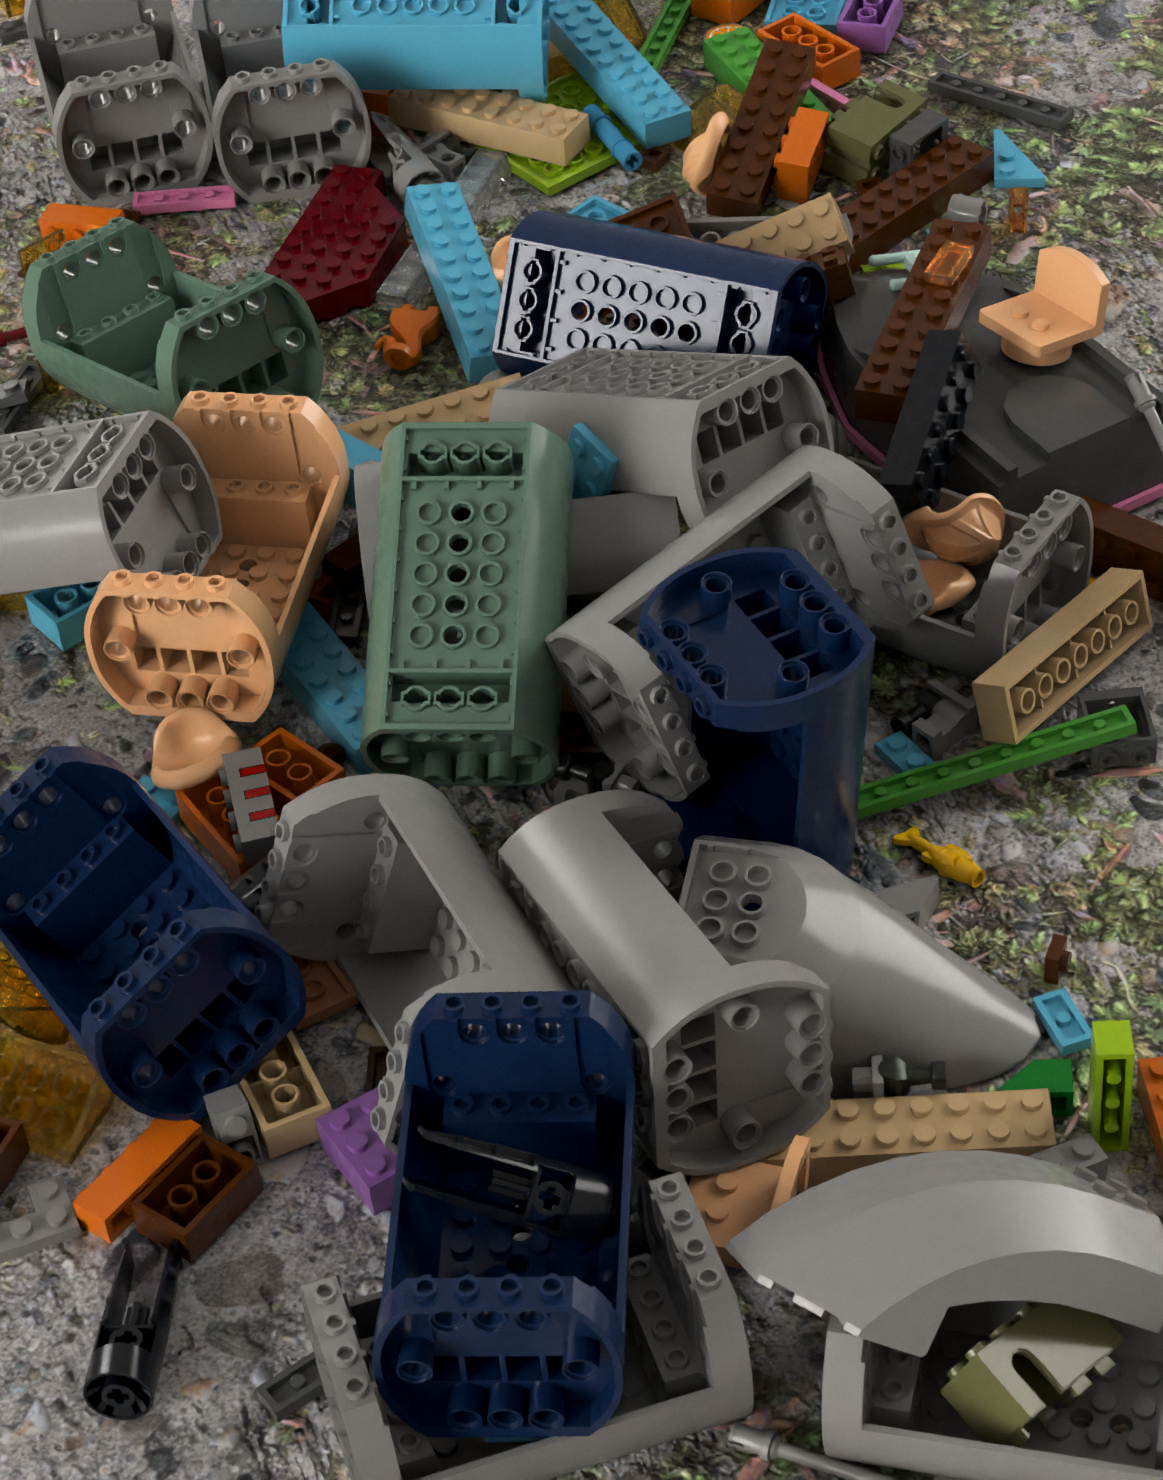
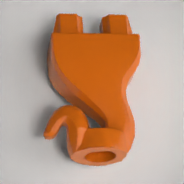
M403 304L401 308H393L389 319L391 336L384 335L380 337L373 346L374 351L379 350L383 346L384 361L394 369L407 370L412 368L421 359L422 347L433 343L442 333L440 308L429 306L426 310H416V307L412 304Z

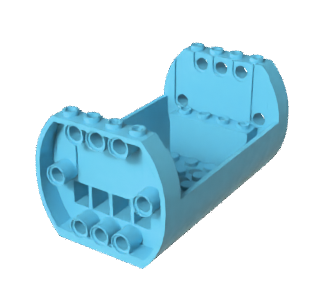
M283 0L282 43L284 65L287 67L290 63L294 62L301 64L313 63L318 58L333 59L349 71L361 90L518 89L519 98H529L533 101L547 103L549 0Z

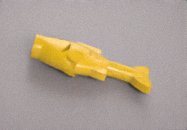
M916 826L909 828L903 833L894 835L892 838L893 844L911 846L921 852V860L931 864L938 870V875L968 884L973 888L979 887L984 881L985 871L978 867L967 851L952 843L945 847L934 845L920 837V831Z

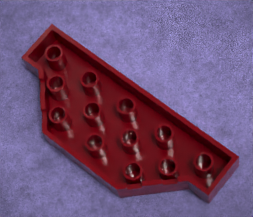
M344 164L334 165L264 271L292 286L309 306L315 321L324 318L327 322L347 315L346 310L359 306L360 309L371 306L408 247L405 219L386 199L383 170L370 167H351Z

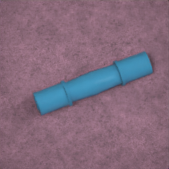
M596 104L587 105L582 112L589 114L591 132L601 139L603 144L611 151V155L626 170L634 171L638 169L642 164V156L634 148L632 142L622 135L619 129L613 125L611 118L605 115Z

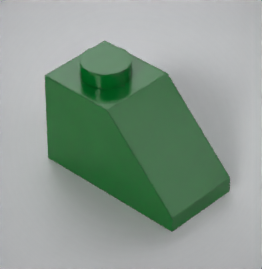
M1034 1059L1000 1087V1091L1048 1088L1052 1116H1073L1074 1089L1071 1059Z

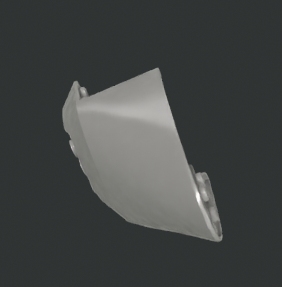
M702 835L694 839L678 904L729 965L733 966L757 960L789 961L813 971L823 983L826 982L831 988L833 1003L830 1004V1018L833 1024V1032L830 1034V1047L833 1053V1062L830 1063V1076L833 1082V1091L830 1092V1097L854 1098L852 1067H872L871 1056L882 1055V1061L893 1059V1056L899 1057L908 1068L930 1069L931 1062L945 1061L946 1088L954 1089L1003 1074L1024 1062L1041 1040V1033L1033 1011L1014 992L941 944L904 914L876 894L845 876L822 858L797 847L773 842ZM749 903L761 905V908L756 911H747L743 907Z

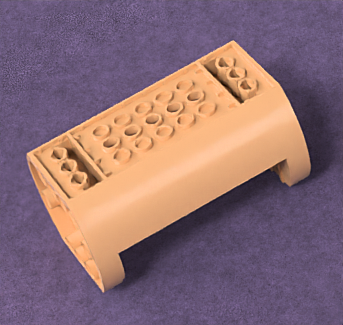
M203 390L190 391L178 406L172 422L191 441L208 471L218 500L223 538L199 576H193L189 573L167 575L161 574L158 571L134 573L126 569L110 571L99 584L86 614L84 623L85 645L91 666L103 687L122 707L132 714L166 717L181 708L202 707L214 712L223 721L254 723L266 710L272 698L347 496L350 480L348 457L341 435L334 423L307 396L206 392Z

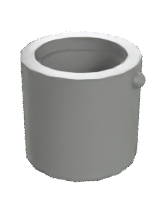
M961 193L953 194L948 205L946 219L967 223L977 222L985 225L988 211L987 200Z

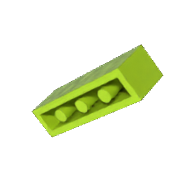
M1130 1020L1092 1021L1087 1120L1089 1133L1104 1152L1129 1151L1135 1056Z

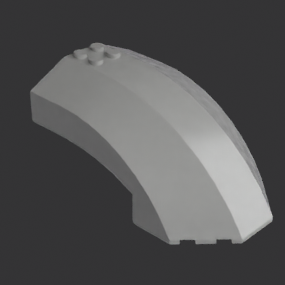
M984 1150L935 1151L893 1158L858 1168L809 1188L772 1209L729 1240L725 1247L758 1283L769 1289L776 1287L795 1293L793 1302L820 1317H823L825 1312L828 1311L846 1321L843 1330L858 1338L918 1357H924L927 1354L949 1307L986 1301L1026 1300L1062 1304L1097 1313L1157 1334L1163 1325V1227L1159 1216L1146 1207L1148 1201L1135 1193L1127 1191L1128 1185L1113 1177L1107 1176L1106 1180L1103 1181L1097 1179L1098 1175L1082 1166L1077 1165L1075 1170L1024 1155Z

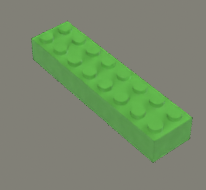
M739 27L734 31L716 34L711 38L703 40L704 66L740 104L764 44L748 27ZM808 89L802 107L829 112L830 125L834 122L831 119L833 113Z

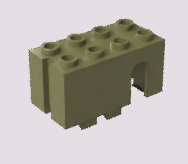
M887 79L875 87L873 98L865 95L858 100L853 97L845 104L846 109H848L846 112L839 109L831 116L834 122L828 126L826 144L830 145L831 149L827 148L824 151L823 169L855 184V180L881 176L889 170L890 136L926 110L928 99Z
M1029 1302L1013 1316L1016 1323L1013 1321L1002 1323L989 1335L992 1342L989 1339L986 1341L981 1340L964 1355L969 1362L964 1358L947 1372V1376L951 1380L940 1390V1393L983 1442L1005 1445L1011 1441L1015 1447L1020 1448L1030 1436V1433L1023 1428L1025 1425L1028 1426L1037 1419L1045 1428L1059 1415V1411H1056L1052 1405L1060 1400L1068 1409L1093 1384L1087 1378L1091 1372L1095 1371L1097 1376H1103L1116 1365L1109 1355L1123 1343L1124 1337L1103 1315L1062 1304L1039 1302L1040 1304L1038 1305L1036 1302L1033 1304Z

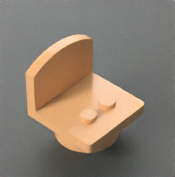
M1062 245L1049 246L1039 250L1034 290L980 309L978 322L1001 336V350L1009 358L1033 366L1057 365L1069 359L1073 345L1102 335L1110 281L1103 271L1083 253Z
M795 1135L783 1167L756 1161L722 1173L691 1176L688 1187L723 1265L743 1268L725 1249L728 1241L767 1212L795 1197L797 1192L802 1193L806 1191L809 1178L811 1138Z

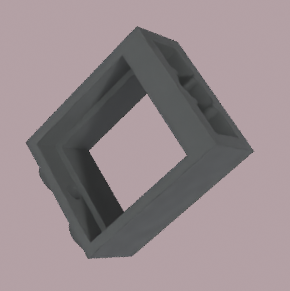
M927 108L890 136L889 177L948 138V116ZM920 142V152L913 156V147Z
M1142 686L1078 693L1077 719L1125 704L1137 723L1140 735L1137 738L1113 740L1086 749L1091 769L1156 763L1157 735Z

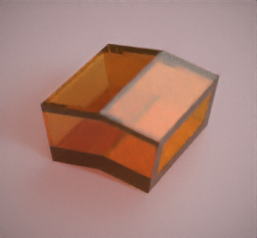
M1026 186L1009 188V232L1026 233L1029 212V195ZM1015 207H1022V212L1015 213Z

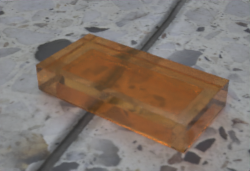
M946 240L924 271V281L952 286L972 257L973 245Z

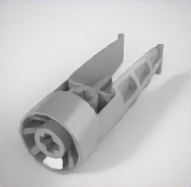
M373 111L369 112V116L395 149L394 152L389 151L388 155H386L379 147L371 145L369 160L377 170H383L384 180L404 204L407 186L447 182L443 174L420 147L416 146L412 139L392 122L393 117Z

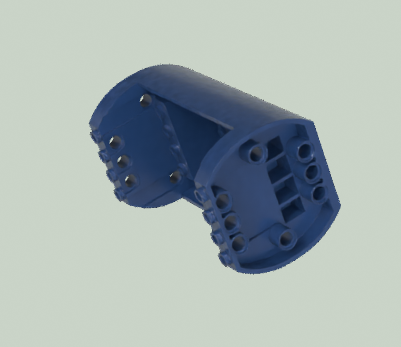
M537 210L529 214L510 237L492 354L501 371L511 375L520 372L521 377L585 347L790 356L812 378L827 301L828 284L823 269L813 261L558 211ZM582 303L587 307V315L583 319L580 318V315H583L584 309H581ZM606 308L611 309L614 314V319L609 325L602 318L603 311ZM634 313L640 318V326L636 330H633L629 325V318ZM660 319H663L667 324V331L662 336L655 329L656 322ZM686 325H690L694 329V337L690 341H686L682 335V330Z
M782 547L735 549L704 558L678 570L660 583L644 603L640 612L637 638L643 649L653 652L659 668L673 676L678 691L682 695L689 697L687 727L691 733L695 734L697 740L694 742L701 757L707 760L708 766L706 768L711 777L708 782L682 801L673 802L664 799L659 794L656 796L664 800L672 811L677 812L681 817L683 830L678 836V841L682 846L684 859L681 860L679 869L684 879L694 839L702 835L773 842L797 847L822 858L850 878L876 636L796 549ZM749 903L743 908L747 911H756L761 908V905Z
M77 746L49 747L0 796V940L84 1050L91 1065L120 1100L142 1114L162 1120L180 1121L204 1118L208 1111L203 1096L238 1084L305 1017V986L301 973L293 959L138 780L113 758L89 748ZM147 927L146 932L139 937L140 932Z
M591 990L436 993L425 1003L412 1023L405 1064V1092L382 1296L377 1313L372 1364L378 1391L384 1402L404 1423L426 1437L590 1436L610 1419L621 1400L624 1380L637 1057L633 1037L623 1018L610 1004ZM422 1125L427 1130L461 1135L525 1150L611 1175L614 1180L613 1201L609 1218L600 1239L595 1245H588L494 1219L415 1190L409 1191L401 1182L404 1176L516 1206L519 1204V1199L487 1191L489 1174L492 1173L493 1168L527 1177L529 1172L528 1169L426 1140L417 1131L418 1126ZM543 1165L539 1166L542 1169L541 1174H548L559 1183L561 1182L565 1174L564 1171ZM547 1188V1192L541 1191L539 1194V1198L543 1202H545V1197L551 1199L553 1196V1192L549 1188ZM533 1206L531 1207L528 1218L551 1224V1216H545L539 1213ZM522 1232L531 1235L525 1241L512 1239L516 1234ZM519 1263L529 1266L523 1272H513L510 1270L512 1266Z

